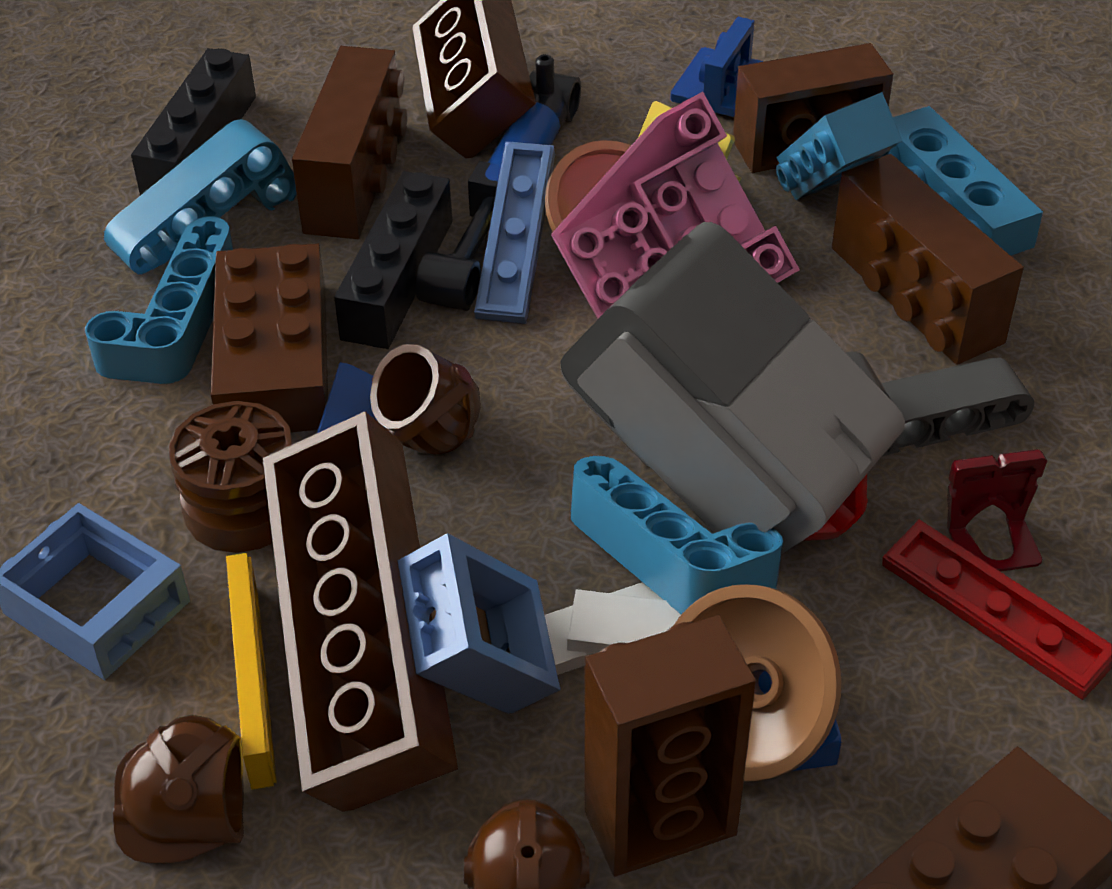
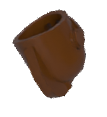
M404 344L391 350L382 359L372 378L370 393L372 412L377 422L386 427L392 435L402 442L403 446L421 453L444 454L457 449L461 444L473 437L474 425L478 420L481 409L479 387L462 365L454 364L418 344Z
M188 715L175 718L165 726H159L147 737V742L140 743L128 751L117 766L114 781V833L116 843L122 852L134 861L144 863H175L191 859L226 843H241L244 836V780L241 737L228 726H222L211 718Z
M519 799L504 804L494 812L480 827L469 844L468 856H464V884H467L468 889L586 888V884H589V856H586L585 846L576 831L564 816L553 807L534 799Z

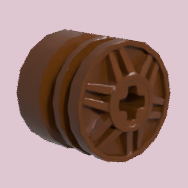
M243 401L219 403L193 413L176 428L169 443L170 465L175 477L176 489L179 491L185 525L197 541L214 550L234 553L261 549L273 543L263 458L292 445L289 425L278 412L259 403Z

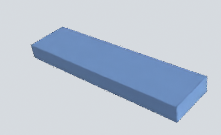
M505 142L474 311L476 319L522 324L527 322L546 212L545 191L553 171L555 159L554 145Z

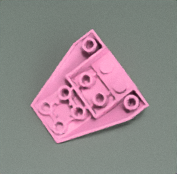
M703 91L660 114L551 233L597 319L673 246L702 222L715 223L728 231L777 283L800 270L777 227L774 226L765 230L719 147L718 143L727 135Z

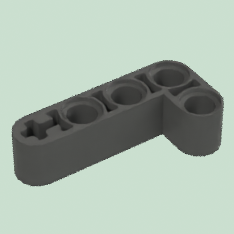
M846 352L862 371L895 403L903 414L905 429L883 456L901 452L899 450L900 447L914 444L916 448L948 441L951 440L949 436L965 433L966 436L1020 424L1029 417L1034 409V399L1009 363L1000 357L881 383L863 354Z

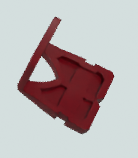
M1034 449L1004 453L999 455L998 460L993 455L954 460L951 465L949 474L950 484L947 494V528L951 539L1000 572L1036 567L1042 563V556L1024 519L1038 488L1037 479L1042 477L1048 461L1043 452ZM991 505L1000 508L1006 514L1014 553L1004 560H995L985 556L966 529V525L978 513Z

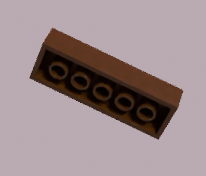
M364 411L263 458L302 792L342 812L360 808L458 770L444 686L416 675L398 560L419 549L420 544L403 445L401 441ZM432 613L430 614V617H429V621H430V622L433 620V619H432Z

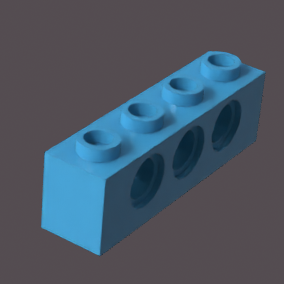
M881 92L825 115L777 156L779 164L776 166V172L783 189L786 192L791 191L795 200L801 199L840 183L842 172L875 160L901 143L903 140L883 93Z
M930 106L893 117L903 141L880 157L891 153L1010 256L1035 247L1043 211Z

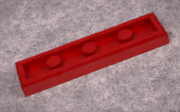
M920 519L882 558V566L1081 700L1112 669L1111 643Z

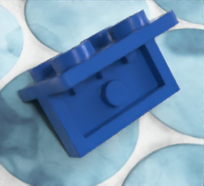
M737 17L729 30L720 34L716 49L702 47L671 90L670 100L681 104L703 91L715 113L734 117L738 66L764 62L752 59L755 20Z

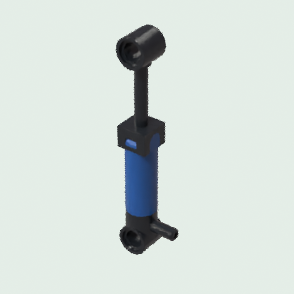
M543 54L536 58V70H533L530 74L536 104L508 127L488 162L479 161L468 179L469 213L473 218L454 252L447 255L428 251L423 256L416 277L415 292L419 301L465 311L470 309L478 294L481 278L480 263L472 259L490 228L505 142L552 145L564 122H571L580 104L581 80L579 77L554 73V58L550 55Z

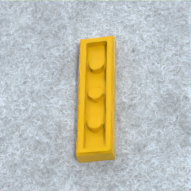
M247 553L226 556L242 753L250 787L253 790L274 786L277 780L258 589L251 557H248Z

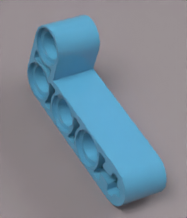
M243 119L234 120L117 214L108 223L104 231L105 243L131 270L142 275L171 259L184 229L195 219L210 216L220 218L249 193L271 211L274 210L273 206L287 199L290 202L293 201L297 195L294 172L280 148L249 121Z
M210 216L195 219L187 225L145 314L107 311L97 314L88 321L85 327V334L97 373L111 379L158 384L174 383L188 375L214 318L216 251L233 250L230 228L226 221Z
M590 456L578 460L574 465L571 521L658 596L666 600L680 614L699 598L720 588L742 584L777 588L783 547L782 535L777 530L772 528L764 533L757 528L756 524L744 523L712 534L617 460L605 456Z

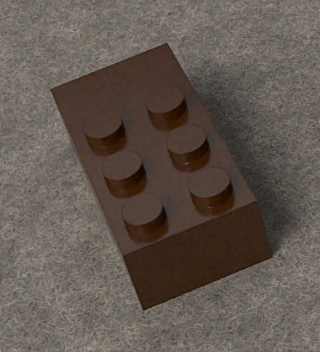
M440 0L412 26L429 131L465 159L473 158L536 104L511 0Z
M351 46L339 47L292 157L303 234L360 239L376 193H384L387 182L386 166L387 164L393 165L395 163L397 136L404 137L407 129V111L400 108L399 100L403 94L404 73L403 70L397 69L395 50Z
M891 153L842 172L832 249L862 276L865 285L873 292L878 291L893 305L900 319L910 321L926 336L927 342L932 349L937 352H943L956 365L1005 344L1024 267Z
M319 243L216 251L211 399L213 404L232 401L259 403L278 412L289 425L290 433L318 430L328 400L326 297Z
M720 615L694 623H679L665 632L630 643H615L605 647L598 653L585 656V814L614 877L736 836L738 833L756 680Z
M1017 746L852 889H1097L1112 874V821Z

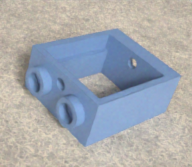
M77 503L61 518L52 522L43 533L14 557L9 558L0 568V607L3 614L103 680H106L190 602L182 567L179 563L80 503ZM88 555H91L133 582L81 627L38 598Z
M449 533L398 560L416 675L508 714L514 713L560 690L537 580ZM476 607L484 610L486 613L491 644L483 641L481 638ZM436 610L435 618L430 622V614Z

